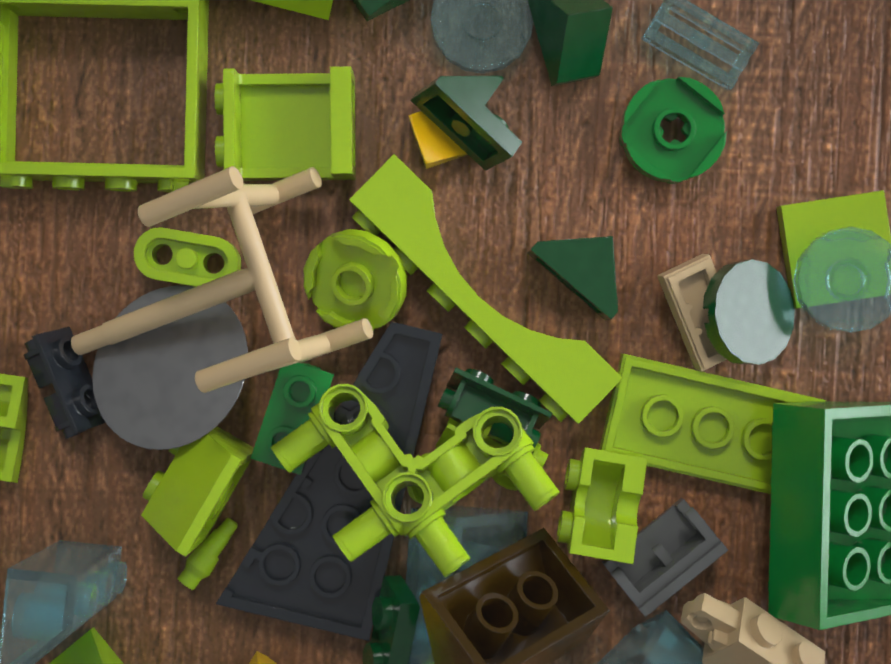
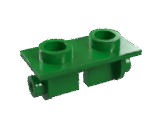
M304 362L280 368L250 459L286 470L272 451L271 446L311 419L308 413L312 411V407L320 402L322 395L330 388L334 374ZM305 462L294 469L292 473L301 475Z

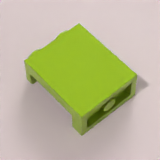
M351 66L330 67V73L239 74L235 68L223 69V83H216L214 92L215 109L217 115H223L224 136H216L215 139L217 167H224V169L231 166L236 167L241 173L243 181H280L311 167H314L319 172L321 180H356L355 76Z

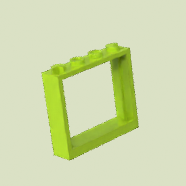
M0 0V187L32 189L33 180L52 181L53 189L80 191L85 190V182H105V190L135 192L137 191V183H158L157 191L170 193L205 178L209 0ZM19 16L188 20L184 165L15 161Z

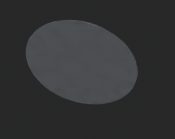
M177 285L151 291L130 303L117 317L194 287ZM224 302L119 343L99 348L93 366V391L100 414L113 432L136 446L163 450L190 444L213 430L234 406L245 379L203 393L195 383V373L201 369L248 353L245 332L235 312Z

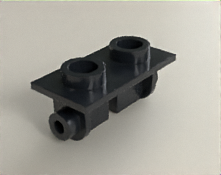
M70 327L32 336V340L24 343L28 352L23 355L30 366L39 389L51 384L54 386L56 393L43 399L55 424L56 432L62 431L65 440L85 432V430L106 423L97 407L93 391V379L83 355L76 354L72 349L71 338L74 335Z

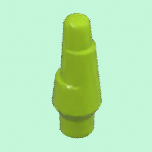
M231 518L225 519L186 559L185 568L177 579L189 589L194 590L202 579L210 576L219 561V555L237 529L238 524Z

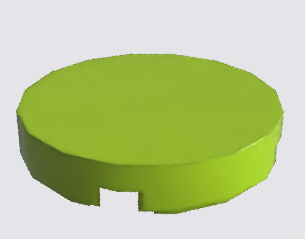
M347 229L332 233L310 252L304 266V290L308 300L312 297L314 304L318 307L316 312L324 322L338 328L366 318L374 330L388 323L399 312L407 296V275L401 258L387 241L369 231Z

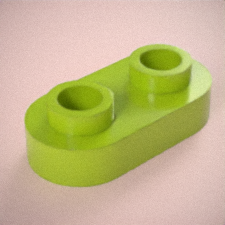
M159 227L144 232L138 238L134 247L136 266L145 276L155 280L197 287L241 269V257L238 250L232 243L220 237ZM168 245L173 253L172 259L169 263L161 265L157 260V251L162 246ZM219 254L224 260V267L220 272L213 274L208 270L207 262L212 255Z

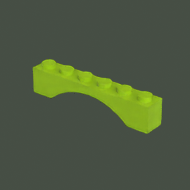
M395 154L349 199L358 210L351 218L364 231H369L376 236L381 232L395 246L393 250L401 258L407 273L412 275L419 269L433 283L426 291L447 312L456 305L470 319L464 328L485 349L493 342L508 357L501 363L503 367L523 386L531 379L545 393L539 399L541 404L548 411L552 412V415L560 422L569 416L574 422L579 424L623 379L586 341L556 338L529 330L502 316L482 300L459 274L444 246L435 218L432 190Z

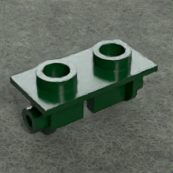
M456 367L446 385L456 391L446 388L437 407L446 411L444 416L463 423L490 407L507 408L518 416L523 429L534 442L533 447L535 448L540 439L541 432L533 429V427L540 429L551 418L552 412L541 408V402L532 395L521 391L510 393L493 385L494 380L481 371L475 369L463 371ZM493 423L487 436L508 445L512 441L514 434L507 425Z

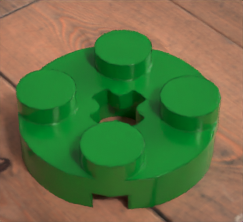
M686 77L655 80L643 86L626 106L622 115L619 142L629 162L641 174L655 181L678 184L707 171L720 157L726 144L727 131L725 132V122L723 119L725 113L720 100L714 92L697 80ZM676 118H679L684 122L681 132L686 138L682 143L675 139L669 143L662 137L664 130L660 123L662 119L671 123Z

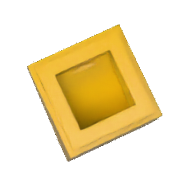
M422 111L408 115L426 169L468 155Z

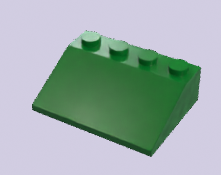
M807 401L773 403L768 613L775 618L817 630L890 616L891 402Z

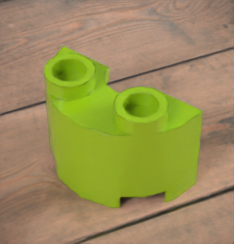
M585 447L581 453L580 460L569 459L564 489L572 491L570 510H562L560 513L557 542L567 543V550L570 554L633 564L638 534L637 513L639 502L643 495L648 458Z

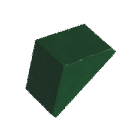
M528 0L551 86L598 77L601 72L613 7L604 0Z
M613 236L537 241L527 252L601 318L611 320L617 314L618 299Z

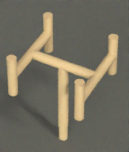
M231 166L138 207V216L147 227L192 209L227 207L247 268L240 269L77 334L71 338V346L74 352L78 355H83L104 346L119 343L248 294L254 290L256 291L273 344L197 371L195 373V383L201 392L207 393L252 376L298 362L302 363L371 339L373 337V329L366 318L318 335L299 340L295 339L253 216L255 213L321 187L322 180L319 172L314 167H311L273 184H244L239 170Z

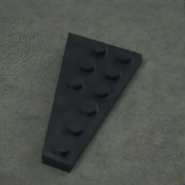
M391 322L360 371L353 386L360 389L379 409L390 426L387 430L403 454H411L413 457L443 334ZM353 400L342 402L334 413L335 423L346 425L354 422L360 413V404ZM328 445L305 462L302 474H296L256 541L216 602L217 605L369 641L373 626L372 604L375 597L380 596L394 536L391 533L352 562L346 558L333 539L332 535L371 508L370 501L374 499L337 446L332 449ZM406 487L401 489L395 498V507L398 512L401 510Z

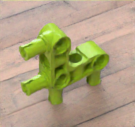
M337 384L330 387L322 395L320 402L311 408L312 411L308 413L311 419L271 446L272 451L289 473L326 446L330 445L332 449L337 446L374 498L370 501L371 508L332 535L350 562L391 533L394 537L400 534V536H408L410 540L416 538L442 575L447 577L471 559L443 519L448 508L496 473L500 475L506 473L534 511L547 504L560 493L533 456L534 442L523 429L518 416L504 407H490L467 419L454 429L455 435L424 458L419 455L413 458L411 454H403L387 431L390 426L376 405L360 389L350 384ZM353 400L360 404V413L354 422L346 425L335 423L334 412L340 403ZM493 423H503L512 430L514 436L507 446L493 448L484 442L482 438L484 430ZM407 486L418 487L424 493V501L421 508L412 514L400 513L395 507L397 493Z

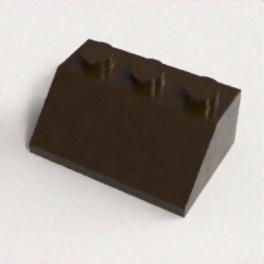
M545 528L422 591L419 596L434 664H550L585 643L610 611Z

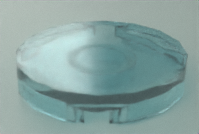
M434 0L430 24L435 44L447 61L464 71L485 74L502 70L521 56L531 38L533 18L528 0Z
M856 227L828 231L817 237L816 240L814 239L797 260L793 279L797 301L803 310L807 311L810 317L825 329L845 333L872 329L891 315V244L871 230Z

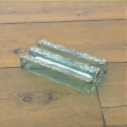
M664 0L641 38L643 41L728 91L733 89L739 75L747 66L749 58L760 44L688 0ZM672 10L741 52L739 55L672 16L669 14V11ZM663 25L695 46L732 66L729 72L724 71L658 31L660 26Z

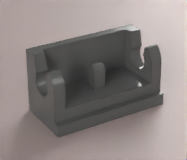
M680 498L638 532L633 564L604 560L602 563L646 617L725 554L728 549L693 507L691 508L683 498Z

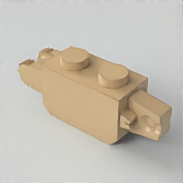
M703 593L698 595L693 601H688L683 605L681 623L705 643L702 664H825L824 650L746 597L730 605Z

